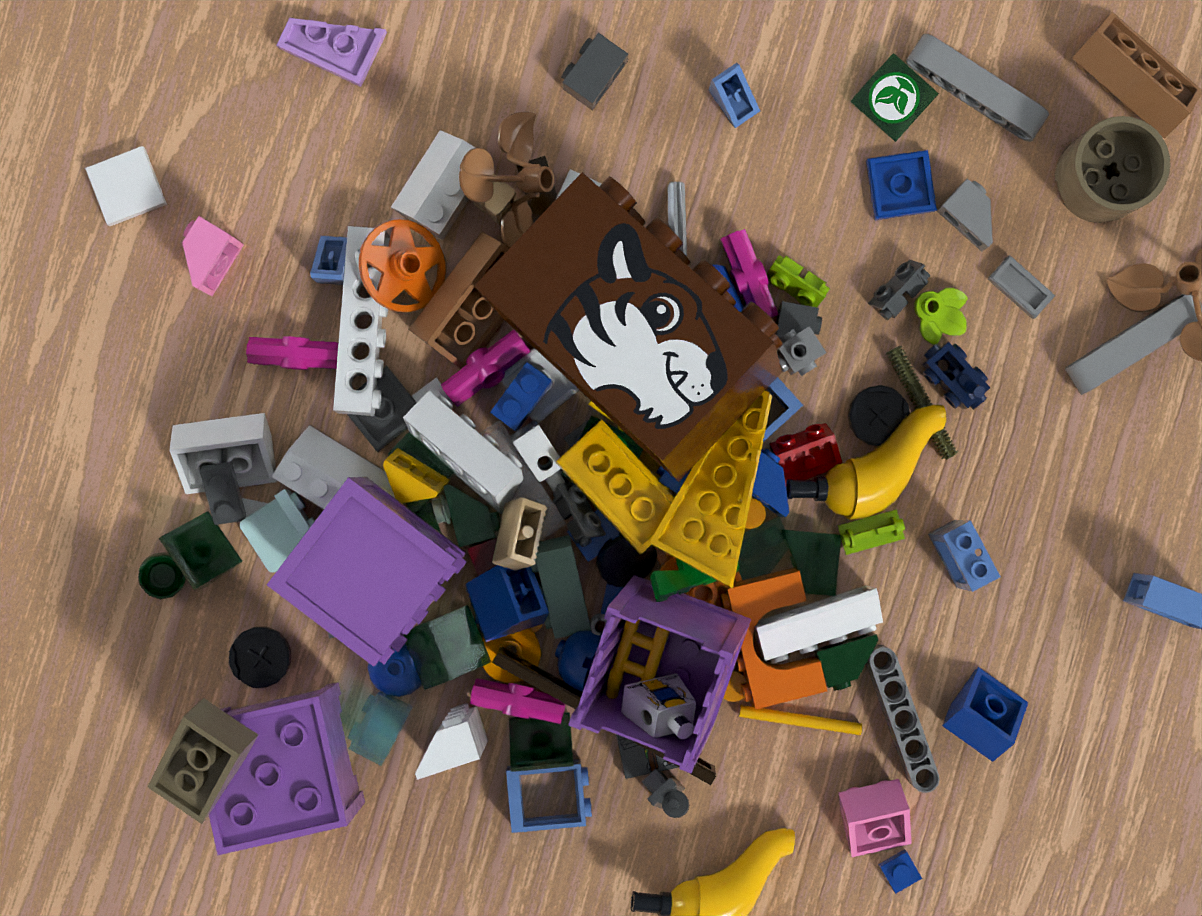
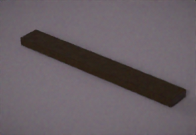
M504 647L499 648L492 663L574 709L577 708L583 692L572 688L561 679ZM633 741L661 758L665 755L661 751ZM699 757L690 774L711 785L716 777V770L714 765Z

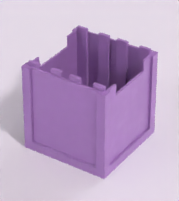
M348 477L267 583V586L374 667L379 661L385 664L395 650L397 652L400 651L408 640L403 635H407L416 623L420 624L429 612L426 609L433 600L437 602L446 590L441 586L444 581L448 582L454 573L458 574L467 563L463 559L466 552L368 477Z
M634 575L607 607L604 619L607 621L579 705L572 713L568 726L579 730L585 728L597 734L601 729L615 733L665 753L664 760L679 765V769L692 773L713 729L751 619L684 593L681 595L676 593L669 596L665 601L656 602L651 581ZM626 620L635 624L638 620H641L636 632L654 638L657 627L670 631L655 678L677 674L695 699L694 730L688 738L679 739L675 733L658 738L652 737L621 712L625 685L640 682L641 678L624 672L618 697L612 699L606 695L608 677L613 667ZM632 644L628 660L646 666L650 651Z
M339 682L328 684L316 691L232 710L231 707L221 709L257 733L258 737L246 759L209 814L217 855L345 827L364 805L363 790L359 791L357 777L353 775L340 712L342 710L339 701V695H341Z

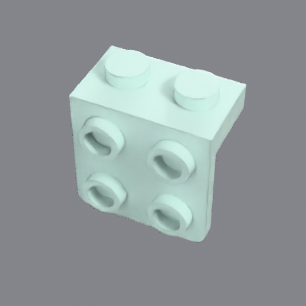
M284 489L274 495L276 499L240 522V529L267 570L272 573L277 572L315 522L313 517L309 519L303 508L306 506L297 492L292 493L288 489Z

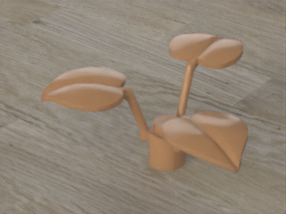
M533 112L511 114L501 122L498 129V145L504 153H507V160L515 165L524 167L517 176H493V159L489 152L482 148L469 150L460 164L459 182L465 196L473 202L483 203L490 200L494 192L493 182H516L520 190L528 193L512 202V211H506L502 216L501 236L504 244L509 249L533 224L532 210L526 201L539 197V192L551 191L554 186V174L551 168L528 163L534 147L533 126L536 113Z
M1202 248L1195 257V263H1182L1176 270V277H1170V281L1164 287H1162L1164 284L1163 273L1156 266L1146 263L1132 265L1120 273L1107 278L1108 288L1117 302L1135 312H1149L1156 309L1161 302L1160 293L1168 292L1174 285H1176L1180 293L1191 295L1198 321L1188 323L1182 329L1180 344L1183 351L1189 357L1202 362V311L1198 293L1202 287Z

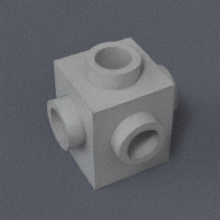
M810 326L798 334L793 329L780 337L783 345L777 350L782 371L786 372L788 370L790 375L798 371L801 376L817 367L814 360L826 353ZM794 348L800 350L801 357H797L794 354Z

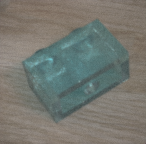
M381 691L376 696L370 694L362 709L366 713L362 723L356 722L348 736V739L352 740L348 749L382 766L413 706Z

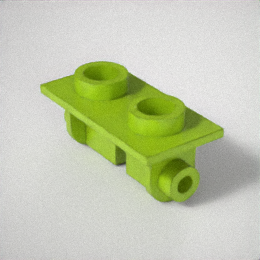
M779 255L766 273L768 280L776 288L784 290L796 298L801 305L817 308L830 290L826 286L827 282L810 271L807 272L804 278H801L798 275L804 267L788 256L782 257Z
M897 509L837 525L845 555L905 539L903 533L905 525L902 518L899 519Z

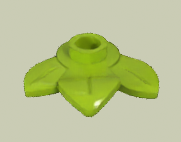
M944 288L938 293L934 291L921 293L915 300L914 311L921 319L920 333L922 337L930 344L935 345L940 341L943 333L952 336L964 334L967 323L960 308L966 303L968 297L962 291L955 288ZM930 301L933 302L934 306L932 312L928 310V303Z

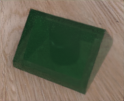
M209 511L159 538L194 590L206 588L242 562V559L220 527L214 525Z
M570 712L564 713L561 724L530 717L529 719L509 718L511 772L574 766L571 726H568Z

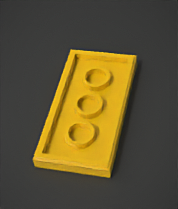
M601 419L555 463L636 551L642 554L651 546L649 542L675 498Z

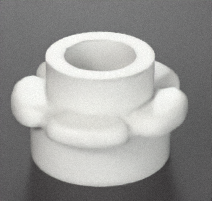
M440 495V498L432 500L437 523L447 522V524H450V517L455 516L451 498L445 500V497Z

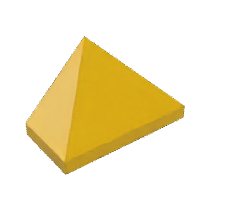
M399 448L387 457L383 463L395 499L401 503L435 498L450 481V479Z

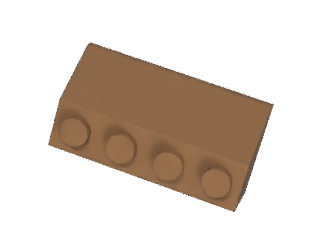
M1111 12L1072 57L1081 71L1087 74L1090 73L1099 81V85L1105 92L1113 93L1122 101L1123 107L1128 112L1137 114L1143 121L1155 128L1164 139L1192 112L1202 95V89L1114 12Z
M484 232L480 233L408 329L460 369L467 365L466 361L469 355L477 349L486 346L504 322L502 317L474 287L509 250L501 242Z

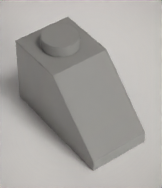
M966 179L942 204L937 212L982 252L993 243L990 198L985 195L987 192L981 184Z

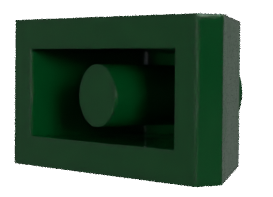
M873 632L866 633L814 650L815 657L821 661L827 688L833 687L834 691L845 689L851 686L850 681L859 678L878 642L877 634Z

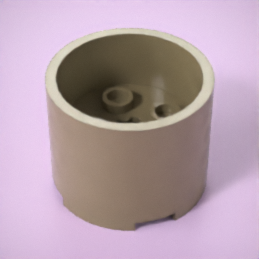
M1128 116L1105 119L1069 144L1058 160L1055 182L1057 181L1059 192L1065 202L1063 204L1071 213L1089 222L1105 223L1123 218L1147 205L1161 193L1170 173L1169 151L1162 136L1148 123ZM1105 168L1108 169L1107 175H1108L1109 177H1111V178H1109V179L1105 178V176H1106V172L1104 171Z

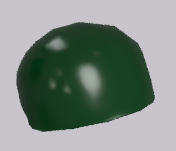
M166 552L154 553L147 557L139 568V585L151 597L160 600L171 598L182 590L185 584V567L175 555Z

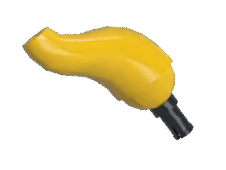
M929 405L915 409L904 418L883 444L861 457L850 458L843 464H837L827 472L825 477H815L813 480L788 479L786 482L787 498H813L814 501H824L829 509L836 514L844 515L848 520L866 518L883 511L894 503L906 488L920 454L930 437L944 428L946 423L945 407L943 405Z
M787 828L765 831L753 840L734 862L724 869L710 875L695 876L693 880L684 881L676 885L671 892L650 894L633 891L631 911L657 913L658 916H748L759 898L768 876L778 861L793 853L795 832L793 829Z

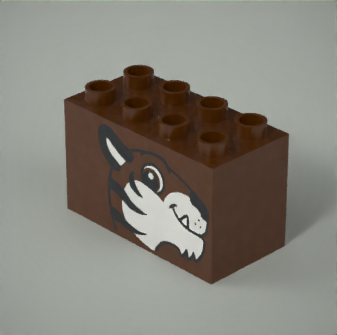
M582 172L474 287L503 320L515 329L517 333L679 482L782 373L777 350L783 343L775 334L779 327L765 311L751 301L741 312L734 307L736 304L735 299L727 291L731 287L730 283L706 260L702 259L691 269L688 266L691 263L690 260L680 250L683 242L660 219L655 217L645 228L643 226L646 223L645 220L633 208L637 204L636 200L615 179L609 176L600 186H597Z

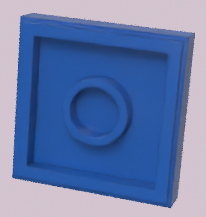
M928 150L866 160L875 221L937 211Z

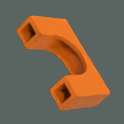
M790 568L734 582L733 589L723 585L725 594L720 595L722 608L751 619L736 661L738 672H743L746 683L741 684L745 702L750 701V704L756 710L827 692L821 661L815 656L785 664H769L759 659L753 646L754 626L757 625L758 621L766 613L807 601L800 571Z

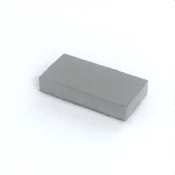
M1010 255L988 277V280L1032 319H1035L1056 296Z

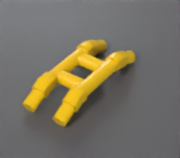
M626 620L613 667L608 677L606 695L609 698L614 699L618 697L624 672L641 678L640 682L655 678L670 631L657 627L654 638L636 632L641 620H638L636 624ZM632 644L650 651L646 666L628 660Z

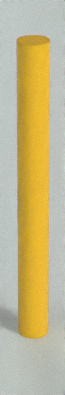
M740 705L739 717L854 735H861L862 723L765 708L755 710L754 707Z

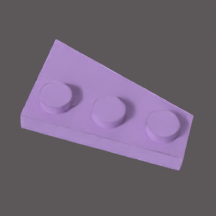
M289 18L276 46L291 55L361 87L387 31L380 28L366 29L355 25L341 26L321 21Z

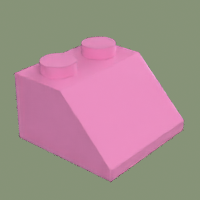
M198 216L196 221L192 220L187 225L183 234L185 239L182 244L192 286L213 296L244 244Z
M899 779L883 780L873 785L860 788L852 787L846 791L838 792L840 811L851 857L911 844L910 809Z

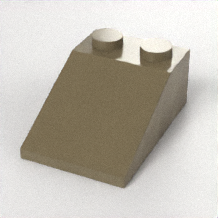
M203 698L183 716L147 787L202 824L246 759L258 734Z

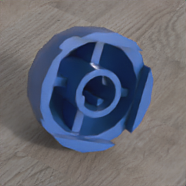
M588 630L578 631L570 635L566 641L561 640L555 652V657L558 658L557 667L559 675L566 684L581 692L584 690L601 639L600 635L593 634L592 631Z
M403 635L408 640L399 652L394 651L385 664L379 661L373 667L368 663L367 668L370 680L378 690L386 695L396 697L410 695L419 689L428 677L430 668L428 653L411 636Z

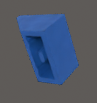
M497 565L465 584L485 642L544 624L549 614L531 566L515 571Z

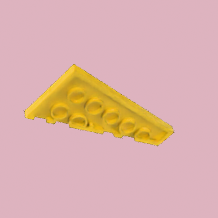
M764 391L692 467L649 542L654 547L732 589L772 401V395L767 391Z

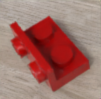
M826 423L812 424L804 431L793 435L786 434L780 436L776 441L769 444L771 451L780 458L777 464L783 467L785 484L788 479L806 480L828 472L837 464H843L835 435Z

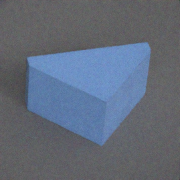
M735 63L711 80L708 91L734 128L760 112L738 63Z
M320 236L310 272L311 278L320 284L343 285L347 237Z

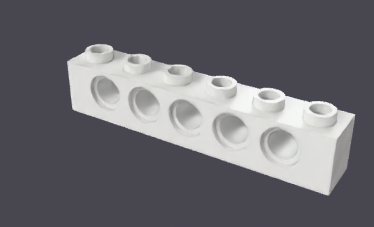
M348 226L333 411L338 414L374 416L375 409H380L381 390H377V378L383 377L384 362L379 359L380 347L384 348L386 343V329H381L382 317H387L388 309L381 306L372 297L361 298L359 296L360 289L364 286L359 272V254L364 240L374 228ZM387 231L381 232L371 245L389 246L390 238ZM374 267L368 268L369 277L377 290L382 273ZM362 315H370L372 317V323L366 329L357 327V320ZM360 345H367L370 349L369 355L362 360L356 359L354 355L356 348ZM359 375L366 376L367 385L365 388L354 390L352 387L353 379Z

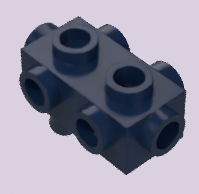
M947 342L940 346L936 343L924 354L927 359L921 364L926 369L923 372L924 377L934 386L938 383L946 391L943 395L944 399L953 408L956 409L959 406L963 410L971 407L974 410L986 400L987 397L984 394L990 389V386L986 383L988 380L987 376L978 367L972 368L965 360L967 358L966 353L957 344L951 345L950 342ZM940 360L947 362L948 368L946 371H942L938 367Z

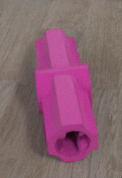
M746 230L736 231L721 238V244L731 267L732 281L738 294L742 295L745 305L751 301L771 318L778 316V311L767 286L769 284L767 274L762 262L755 256Z
M513 329L491 347L477 349L469 355L466 361L467 365L441 384L442 389L458 407L482 388L487 389L499 384L505 377V371L531 351L515 329Z
M284 336L282 339L249 337L246 349L247 363L254 365H278L280 368L308 370V368L337 369L339 343L310 341L309 338Z
M476 678L473 685L470 701L472 705L502 711V714L529 719L530 717L557 724L562 722L566 705L551 695L537 692L531 687L513 683L506 685Z

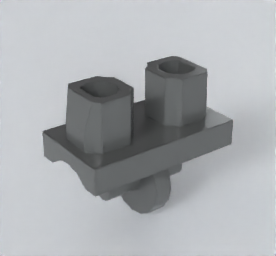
M656 769L642 781L652 793L647 798L653 806L663 809L669 817L681 818L688 812L690 806L689 799L682 792L685 787L679 781L673 778L668 779L663 772H659Z

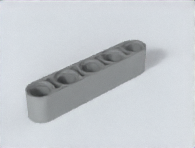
M923 34L906 60L913 70L1025 141H1033L1049 116L1048 111L1043 106L932 35Z
M1184 294L1178 296L1067 366L1065 370L1081 395L1101 385L1179 336L1182 329L1188 323L1197 322L1192 296Z
M878 644L870 655L866 666L907 780L914 788L923 793L931 792L939 784V773L899 661L894 651ZM884 651L888 655V661L885 666L878 668L874 664V657L877 653ZM890 681H896L898 684L897 693L893 696H886L884 692L886 684ZM906 710L909 715L908 721L904 725H896V714L899 711ZM911 740H918L919 748L917 752L910 755L907 754L905 751L906 744ZM922 769H927L929 771L928 780L924 783H917L916 774Z

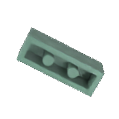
M570 535L538 542L540 544L537 547L539 552L535 553L537 558L534 559L536 564L531 566L532 572H539L541 582L538 584L549 610L545 620L546 629H553L555 639L573 635L578 631H591Z

